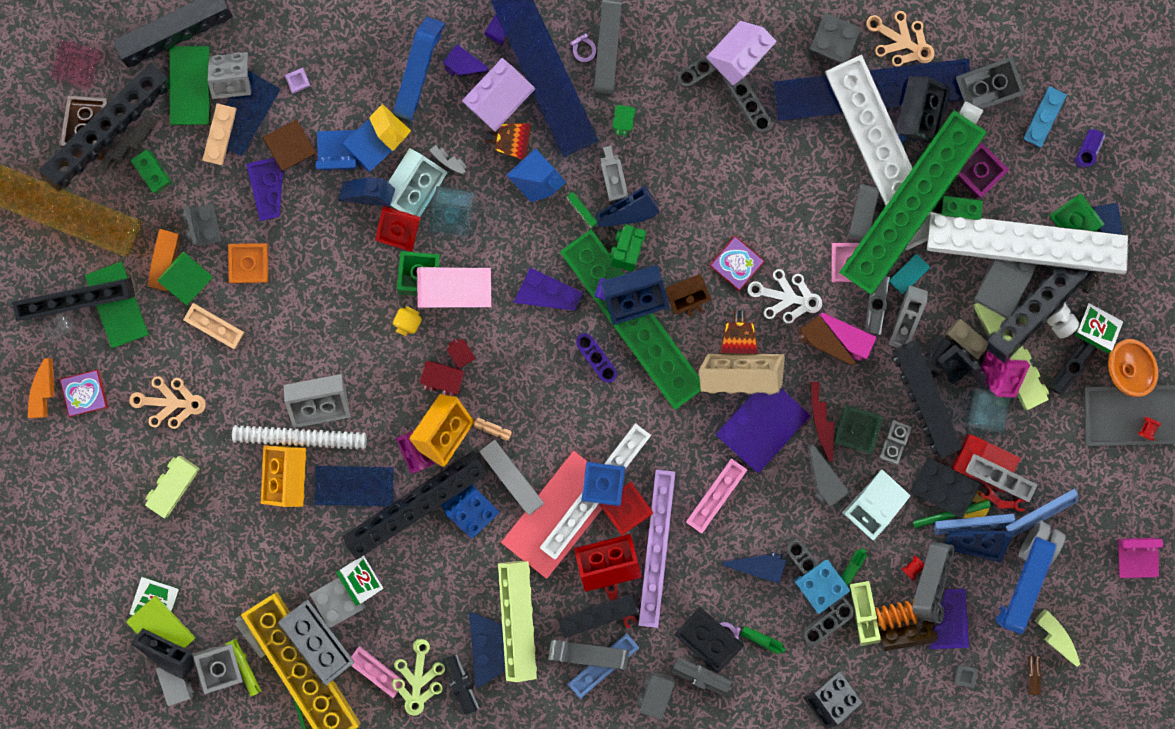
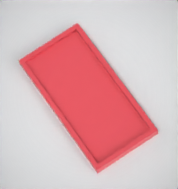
M575 451L570 454L538 495L544 502V505L530 516L525 511L501 542L523 561H528L529 565L546 579L602 510L598 504L556 560L540 549V546L582 493L585 467L588 461Z

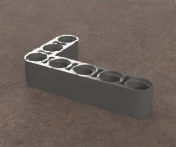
M707 55L679 73L678 82L681 87L690 88L717 71L754 131L763 134L769 130L771 120L745 78L732 85L706 58ZM705 63L708 65L709 71L702 73L699 71L698 66ZM683 74H690L692 81L684 83L681 77ZM743 86L746 89V94L743 96L738 95L736 88ZM754 103L756 111H747L746 104ZM757 120H765L767 127L765 129L758 128L756 125Z
M792 540L787 544L786 551L804 575L819 565L800 541ZM792 545H800L801 550L798 554L791 553ZM805 560H812L813 566L811 569H803V562ZM844 596L830 605V609L805 628L803 637L806 642L811 645L819 644L852 618L853 608ZM843 606L848 607V614L840 616L839 609ZM827 618L833 620V625L830 628L823 626V622ZM812 630L818 632V636L814 640L808 639V633Z

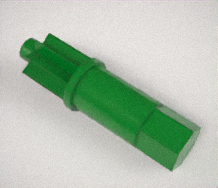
M864 548L856 549L841 575L847 587L868 556L865 554L867 550Z
M744 625L740 633L741 636L777 655L780 652H785L784 643Z

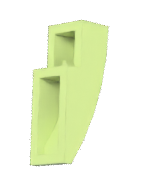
M869 581L850 584L860 646L880 643L881 638Z
M1044 609L1034 620L1049 633L1044 640L1078 667L1080 665L1079 658L1070 637L1058 620Z

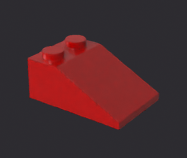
M967 434L962 443L963 449L959 450L951 469L1005 493L1004 490L965 472L973 454L1014 473L1021 458L976 436Z

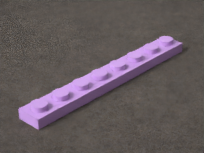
M655 471L651 507L654 513L650 516L639 626L658 628L675 480L674 471Z

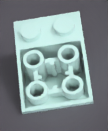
M881 469L842 513L874 541L905 504L910 495Z

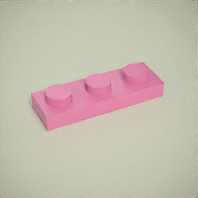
M359 646L351 656L354 661L351 666L394 698L398 691L393 689L392 681L396 678L403 679ZM400 681L395 684V687L399 688L401 686Z

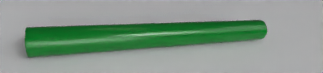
M989 500L970 505L966 514L990 508ZM947 511L915 520L913 524L916 529L933 524L936 521H944L958 516Z

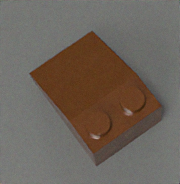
M67 97L60 148L107 105V98ZM90 140L88 144H94L97 140ZM104 149L100 152L99 157L96 160L103 159ZM77 153L74 157H81L82 153Z
M820 315L815 316L798 329L800 334L797 336L804 345L808 344L847 365L855 363Z

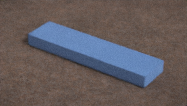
M1075 489L1067 492L1006 526V531H1012V538L1033 527L1038 521H1044L1079 501L1078 493Z
M1014 514L936 521L934 533L935 535L948 534L949 530L982 531L1002 529L1013 523L1015 518Z
M626 633L609 648L629 650L628 657H630L639 649V646ZM589 665L573 678L568 685L581 699L615 669Z

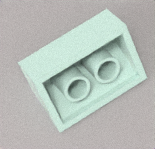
M409 148L389 180V183L395 188L390 205L397 210L420 217L448 172Z

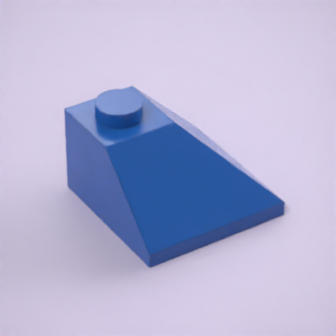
M534 149L507 174L530 202L552 196L566 183L563 177L537 149Z

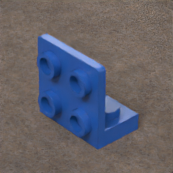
M355 130L317 132L318 161H316V169L318 171L358 169V162L341 145Z
M474 484L441 505L446 515L470 538L478 534L499 514L498 509L479 492Z

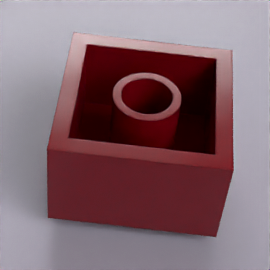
M425 361L419 384H423V389L436 391V388L441 389L442 394L453 397L455 394H460L466 371L432 361Z

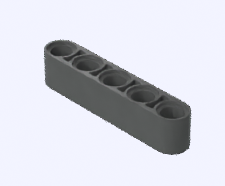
M602 0L594 93L613 95L622 0Z

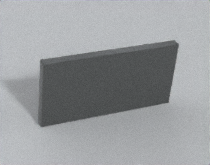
M1175 385L1155 386L1149 394L1142 397L1128 396L1117 387H1084L1085 446L1175 444ZM1145 416L1162 423L1161 427L1157 428L1154 441L1137 435L1145 423Z

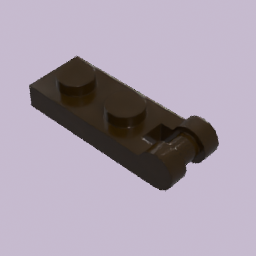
M924 621L921 624L880 631L884 651L936 642L938 636L937 632L934 631V622Z

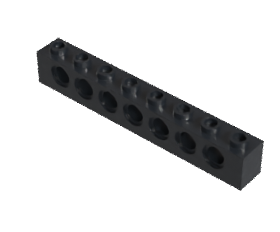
M152 63L147 65L38 170L41 178L57 192L67 188L71 180L76 175L82 174L85 167L90 162L95 161L104 148L110 147L114 139L118 135L123 134L132 121L138 120L141 113L146 108H150L160 94L163 95L167 92L170 86L168 77ZM145 87H152L150 90H144ZM132 100H139L135 104L130 103ZM118 113H124L122 117H116ZM105 126L111 127L109 130H102ZM90 140H97L94 144H88ZM82 153L81 157H74L75 154ZM62 167H69L66 171H60Z
M1057 266L1053 270L1052 276L1048 280L1044 279L1038 287L1039 290L1036 293H1030L1026 298V303L1023 306L1019 305L1014 310L1013 316L1010 319L1006 318L1001 323L1000 329L989 335L986 349L1005 364L1095 271ZM1068 271H1075L1076 274H1071ZM1060 283L1063 287H1058L1055 284ZM1046 296L1049 297L1051 300H1045L1042 297ZM1029 310H1036L1038 313H1031ZM1017 323H1023L1025 326L1020 327ZM1004 336H1010L1012 339L1006 340Z
M473 450L345 534L343 538L346 547L355 559L358 560L486 476L488 473L485 466Z

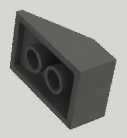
M1012 56L956 77L964 102L966 101L980 109L1025 94Z
M992 259L974 301L1009 319L1032 277L1036 264Z
M809 444L807 450L814 487L817 491L815 496L821 504H827L831 507L847 495L849 491L815 446Z

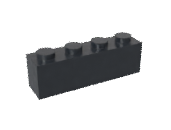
M634 592L562 616L558 619L564 638L637 614L640 608Z

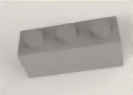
M342 374L284 385V400L293 428L351 417Z

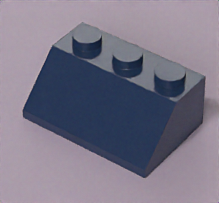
M657 265L600 282L613 325L670 308L663 279Z

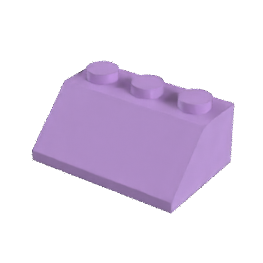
M739 21L706 58L732 85H735L747 75L777 41L763 27Z
M501 58L462 101L474 114L496 132L535 88L514 67Z

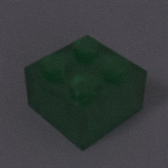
M843 405L833 442L873 454L884 416Z

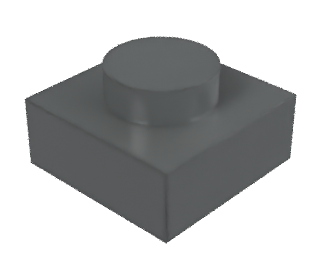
M958 664L954 684L974 688L978 668Z

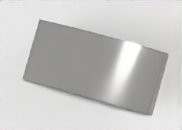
M435 145L430 149L431 153L447 168L461 175L466 174L464 169L467 166L461 158L456 160L453 156L447 161L448 154L442 147L438 149Z
M893 420L878 459L897 466L912 427Z

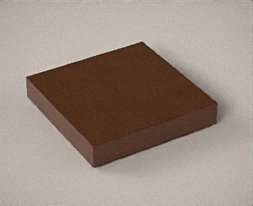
M297 119L262 137L281 172L316 154Z

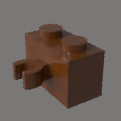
M701 274L665 287L675 315L687 311L688 315L692 317V309L697 308L699 313H702L700 305L711 301Z

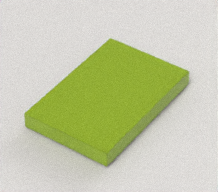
M156 595L126 621L137 634L144 628L183 648L195 639V636Z

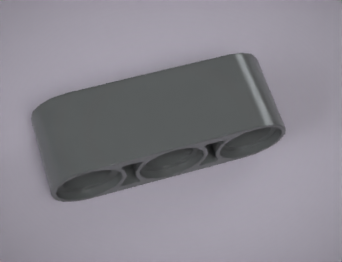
M860 183L847 239L861 242L871 228L879 189Z

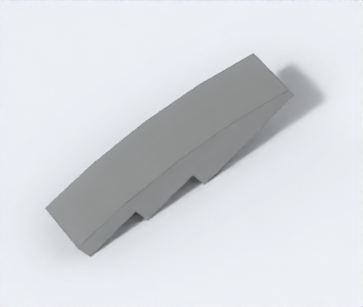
M493 440L479 451L529 516L544 505V502L496 440Z
M973 454L965 471L1027 502H1030L1037 487V484Z

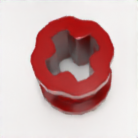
M1145 416V423L1137 435L1154 441L1157 428L1161 427L1162 423Z
M914 555L913 560L906 567H902L901 570L915 581V577L923 570L925 564Z

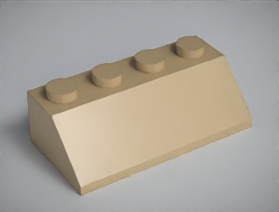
M707 354L699 369L701 392H708L710 394L717 392H727L729 394L746 392L747 394L765 392L766 394L779 393L783 382L784 354Z

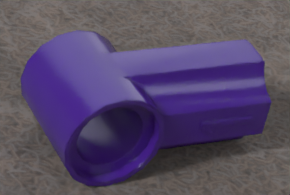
M1091 128L1088 130L1083 144L1075 156L1077 167L1086 169L1095 163L1097 153L1106 135ZM1082 154L1089 157V163L1082 161Z

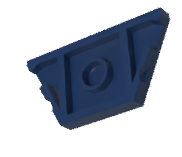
M469 612L475 687L479 688L505 672L502 623L500 624L474 612Z

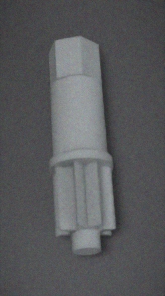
M240 616L235 618L237 621L235 625L260 658L265 656V652L244 619Z

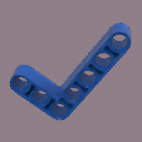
M426 17L417 29L393 111L396 117L409 122L413 121V113L417 110L433 50L442 37L441 32L445 28V22Z
M1040 537L1034 539L1008 607L1001 605L999 608L1001 610L1000 614L996 616V622L1002 628L1023 634L1055 553L1056 543Z

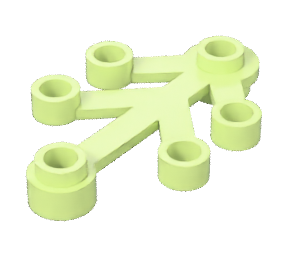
M417 639L413 643V650L417 653L414 675L407 668L405 660L397 659L394 663L395 669L400 671L412 686V695L405 689L404 681L399 678L392 681V687L404 698L406 712L413 716L419 715L423 711L424 702L434 694H440L443 690L440 683L433 682L430 688L420 695V690L436 675H441L445 672L444 665L437 662L432 666V669L422 676L425 654L430 649L429 643L424 639ZM421 644L425 645V649L423 651L419 650V646ZM399 662L404 663V666L401 669L398 668ZM438 665H441L442 670L440 672H436V667ZM400 681L401 686L399 688H396V682ZM435 685H439L438 691L433 690ZM416 702L418 707L412 709V704Z

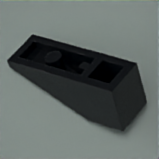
M144 628L132 641V645L166 672L182 680L194 666L191 651Z

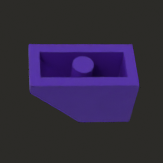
M458 44L443 61L444 66H446L444 70L452 76L455 74L459 77L487 73L489 70L486 65Z

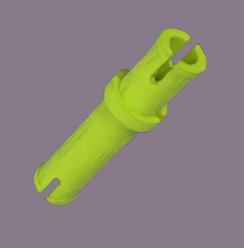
M237 638L225 643V645L232 644L240 675L250 697L261 692L262 690L246 660L247 656L243 654Z

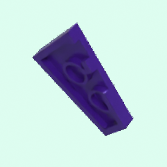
M274 158L246 164L260 222L278 218L280 215L283 172L279 169Z
M530 268L513 303L575 311L583 293Z
M946 589L941 604L944 607V618L940 624L936 623L934 631L937 632L938 640L931 643L930 649L969 648L966 589Z

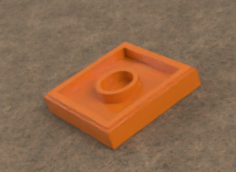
M268 243L228 244L229 283H268Z

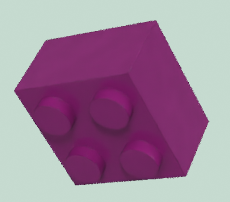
M981 142L956 178L979 199L1009 169Z

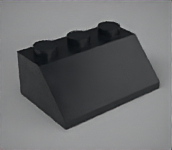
M909 76L896 133L909 139L931 143L942 128L951 88L930 77Z

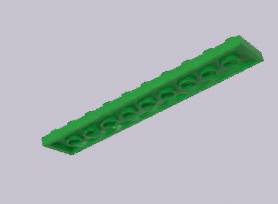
M954 110L839 273L873 295L987 132Z
M590 229L561 250L560 253L612 323L606 301L596 298L594 295L600 278L608 280L624 275L620 268L611 265L613 259L609 258L610 254L592 229ZM653 313L613 325L674 410L701 391L700 377Z

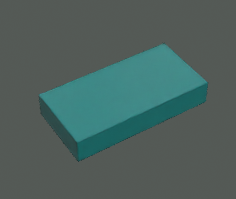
M915 254L889 282L903 295L907 291L908 286H912L930 266L918 254Z

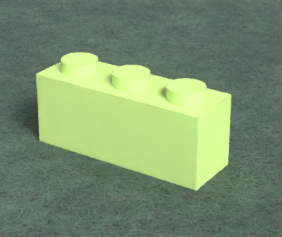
M182 456L172 458L167 466L170 469L166 474L163 473L156 482L159 485L155 491L151 490L146 497L147 503L145 506L163 518L169 516L200 470V468Z

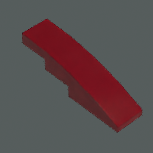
M810 382V401L817 436L827 461H833L834 422L826 421L827 402H819V382Z

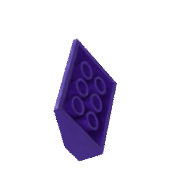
M780 388L779 393L776 392L775 394L757 392L751 394L715 435L759 474L806 422L810 415L782 388Z

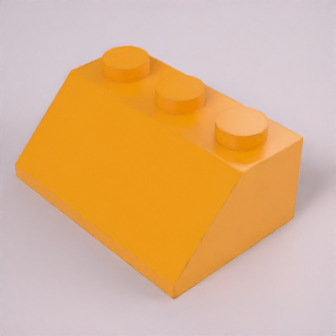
M439 394L409 439L420 453L440 466L445 467L474 424V420L457 397Z
M263 445L261 504L303 507L306 448Z

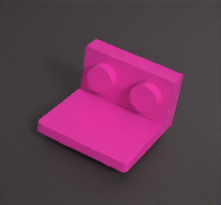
M987 351L981 364V371L988 378L986 383L997 397H1016L1031 364L1027 360L1011 359L1004 364Z
M1118 539L1119 577H1158V547H1163V539Z

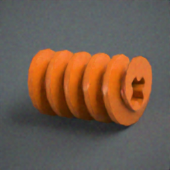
M914 599L912 600V605L909 601H905L904 607L900 602L897 603L896 608L893 604H890L889 610L883 605L881 612L875 607L878 626H881L886 631L887 624H889L891 629H894V623H897L900 628L902 621L909 626L910 619H912L914 624H917L918 617L913 613L912 609Z

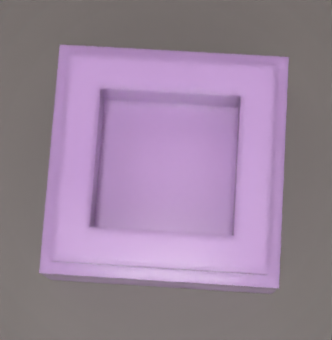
M303 68L285 75L293 94L311 86Z

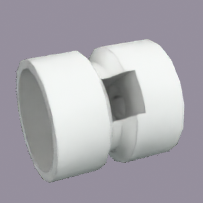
M1065 303L1046 321L1052 326V330L1059 338L1068 337L1080 325L1074 314H1070V309Z

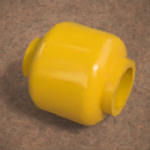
M408 306L400 308L393 320V325L397 327L396 332L407 336L408 333L415 334L422 321L421 316H419L420 312Z

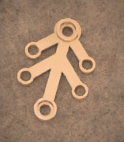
M898 11L894 16L895 21L899 25L901 35L883 25L879 16L873 15L868 18L866 27L869 31H878L897 42L885 46L878 45L875 48L876 56L883 57L887 53L905 48L913 51V53L904 56L895 55L891 61L895 67H900L903 63L914 60L925 64L934 58V49L931 45L926 44L923 33L924 26L921 21H915L911 25L912 31L916 33L917 45L911 41L905 12ZM898 14H902L904 16V19L902 21H899L897 19ZM871 21L877 22L876 28L870 26ZM914 24H920L921 29L915 30ZM880 47L883 48L884 54L880 55L877 52V49ZM922 50H926L928 52L927 57L921 56ZM896 57H899L901 59L900 64H896L894 62V59Z
M159 376L152 379V386L158 388L166 398L145 397L144 394L137 392L133 393L129 399L131 406L134 408H141L144 405L166 406L157 415L149 418V425L152 427L160 426L162 420L176 408H185L177 417H172L168 421L169 427L176 429L180 427L181 422L189 415L200 414L206 407L204 398L199 395H192L181 378L173 379L171 386L173 389L179 390L186 400H179L167 387L164 379ZM156 379L161 380L160 386L155 384ZM176 380H179L181 382V385L178 388L174 385ZM135 397L140 398L139 404L134 402ZM194 401H197L199 403V406L196 409L192 406V403ZM154 417L158 419L157 425L152 423ZM173 419L178 421L177 426L171 424Z

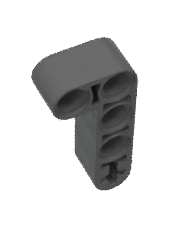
M932 542L912 607L913 613L920 620L940 624L944 618V607L940 604V600L954 556L953 545Z
M551 640L548 660L627 670L629 650Z

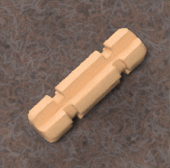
M481 418L476 419L474 423L475 428L483 429L484 432L496 437L500 436L503 440H509L511 436L510 430H503L502 427L488 421L484 422L485 420Z

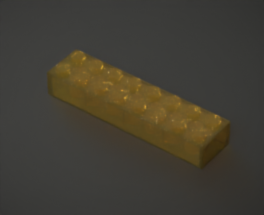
M0 164V207L124 257L130 256L143 221L64 189L57 192L47 182Z

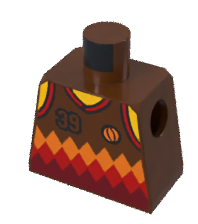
M503 123L499 127L498 132L486 131L485 142L496 144V153L522 161L527 156L531 123Z
M734 310V322H725L720 353L758 354L754 323L745 322L746 311Z

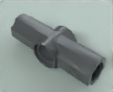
M886 276L874 294H869L864 332L868 334L881 335L890 277ZM873 300L881 302L880 310H875L872 307Z
M681 657L676 659L671 671L675 675L689 680L690 683L697 687L707 688L724 697L732 682L721 675L713 673V670L709 668L705 669L702 665H696Z

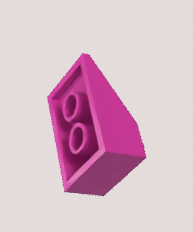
M825 313L818 314L852 359L857 361L867 359L877 337Z

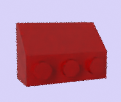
M631 534L574 548L585 592L642 578Z

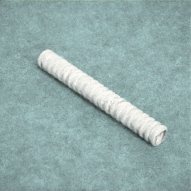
M235 425L232 430V440L234 443L237 441L243 443V441L246 443L252 442V444L264 442V444L270 443V445L282 443V445L288 444L291 446L294 444V446H298L300 444V446L306 445L307 447L319 445V447L325 446V448L337 446L339 449L340 447H343V449L347 447L353 449L355 447L357 450L359 448L365 450L367 444V435L364 432L362 434L356 432V434L350 432L348 434L346 431L344 433H341V431H338V433L332 431L330 433L329 430H326V432L314 430L312 432L310 429L307 431L305 429L301 431L299 429L293 430L292 428L289 430L283 428L281 430L280 428L274 429V427L262 429V427L256 428V426L250 428V426L244 428V426L238 427V425Z

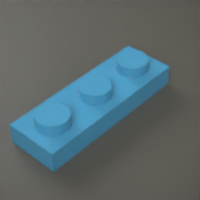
M1050 86L1047 88L1023 140L1039 148L1042 147L1067 94Z

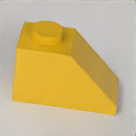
M383 104L369 117L378 138L392 151L411 131Z

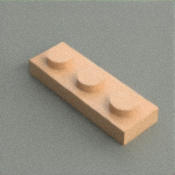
M216 104L203 161L223 166L237 111L236 108Z
M195 303L191 305L183 319L233 349H236L245 333Z

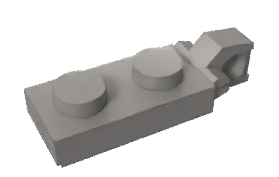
M611 146L603 147L605 158H601V167L609 202L623 199L628 196L621 161L618 155L613 156Z

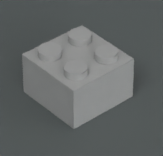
M339 577L310 594L329 628L365 608L363 602L357 606L354 604Z

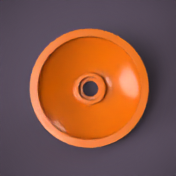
M1134 339L1123 340L1113 347L1109 355L1108 367L1116 387L1131 397H1142L1149 394L1155 388L1158 380L1157 362L1150 349L1142 342Z

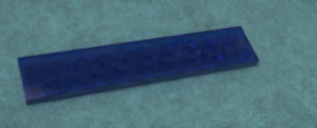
M490 0L527 81L535 88L533 94L562 156L566 157L599 141L534 0Z
M969 59L876 69L869 70L885 108L902 107L909 76L930 77L951 88L948 101L963 100L956 77L970 72ZM826 75L773 82L778 121L844 114Z

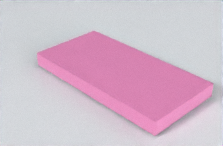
M417 268L418 308L491 307V268Z

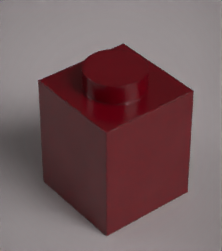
M456 338L448 343L450 347L446 350L458 369L476 359L464 339L459 340V338Z

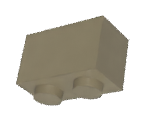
M957 319L945 333L961 349L964 348L974 360H978L986 351L988 342L961 319Z

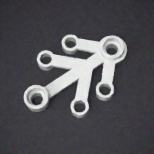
M781 269L773 272V278L779 282L784 292L764 288L760 282L756 281L750 283L747 288L748 294L752 297L763 295L783 300L775 306L764 310V316L767 319L774 318L778 312L793 303L801 304V306L792 312L784 313L783 321L788 324L792 323L795 318L806 311L815 313L822 307V299L819 295L810 293L801 274H795L792 277V283L796 286L798 285L804 297L795 295L785 278L784 271ZM780 271L782 273L781 279L775 277L776 272ZM796 276L801 277L800 283H795L794 278ZM753 286H757L759 288L758 293L752 292ZM811 299L815 300L816 305L814 307L809 306V301ZM768 309L773 311L772 317L766 315ZM787 314L792 315L791 321L785 320Z

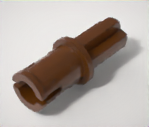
M1028 656L1029 674L1027 676H1029L1030 695L1041 694V676H1043L1041 674V656H1035V664L1033 656Z

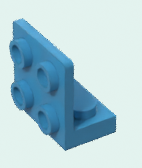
M827 559L803 577L799 576L794 580L818 614L850 591Z

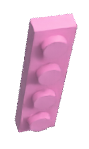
M730 459L686 523L700 533H703L747 469L733 459Z

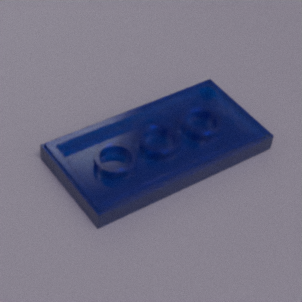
M249 70L248 77L251 95L230 97L225 105L237 109L227 148L241 157L281 91L280 88Z
M315 466V505L389 506L393 503L394 467Z

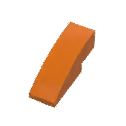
M159 229L149 273L148 287L167 292V289L157 279L175 261L181 238L180 234Z
M44 358L35 375L28 401V418L48 417L47 398L54 397L53 358Z

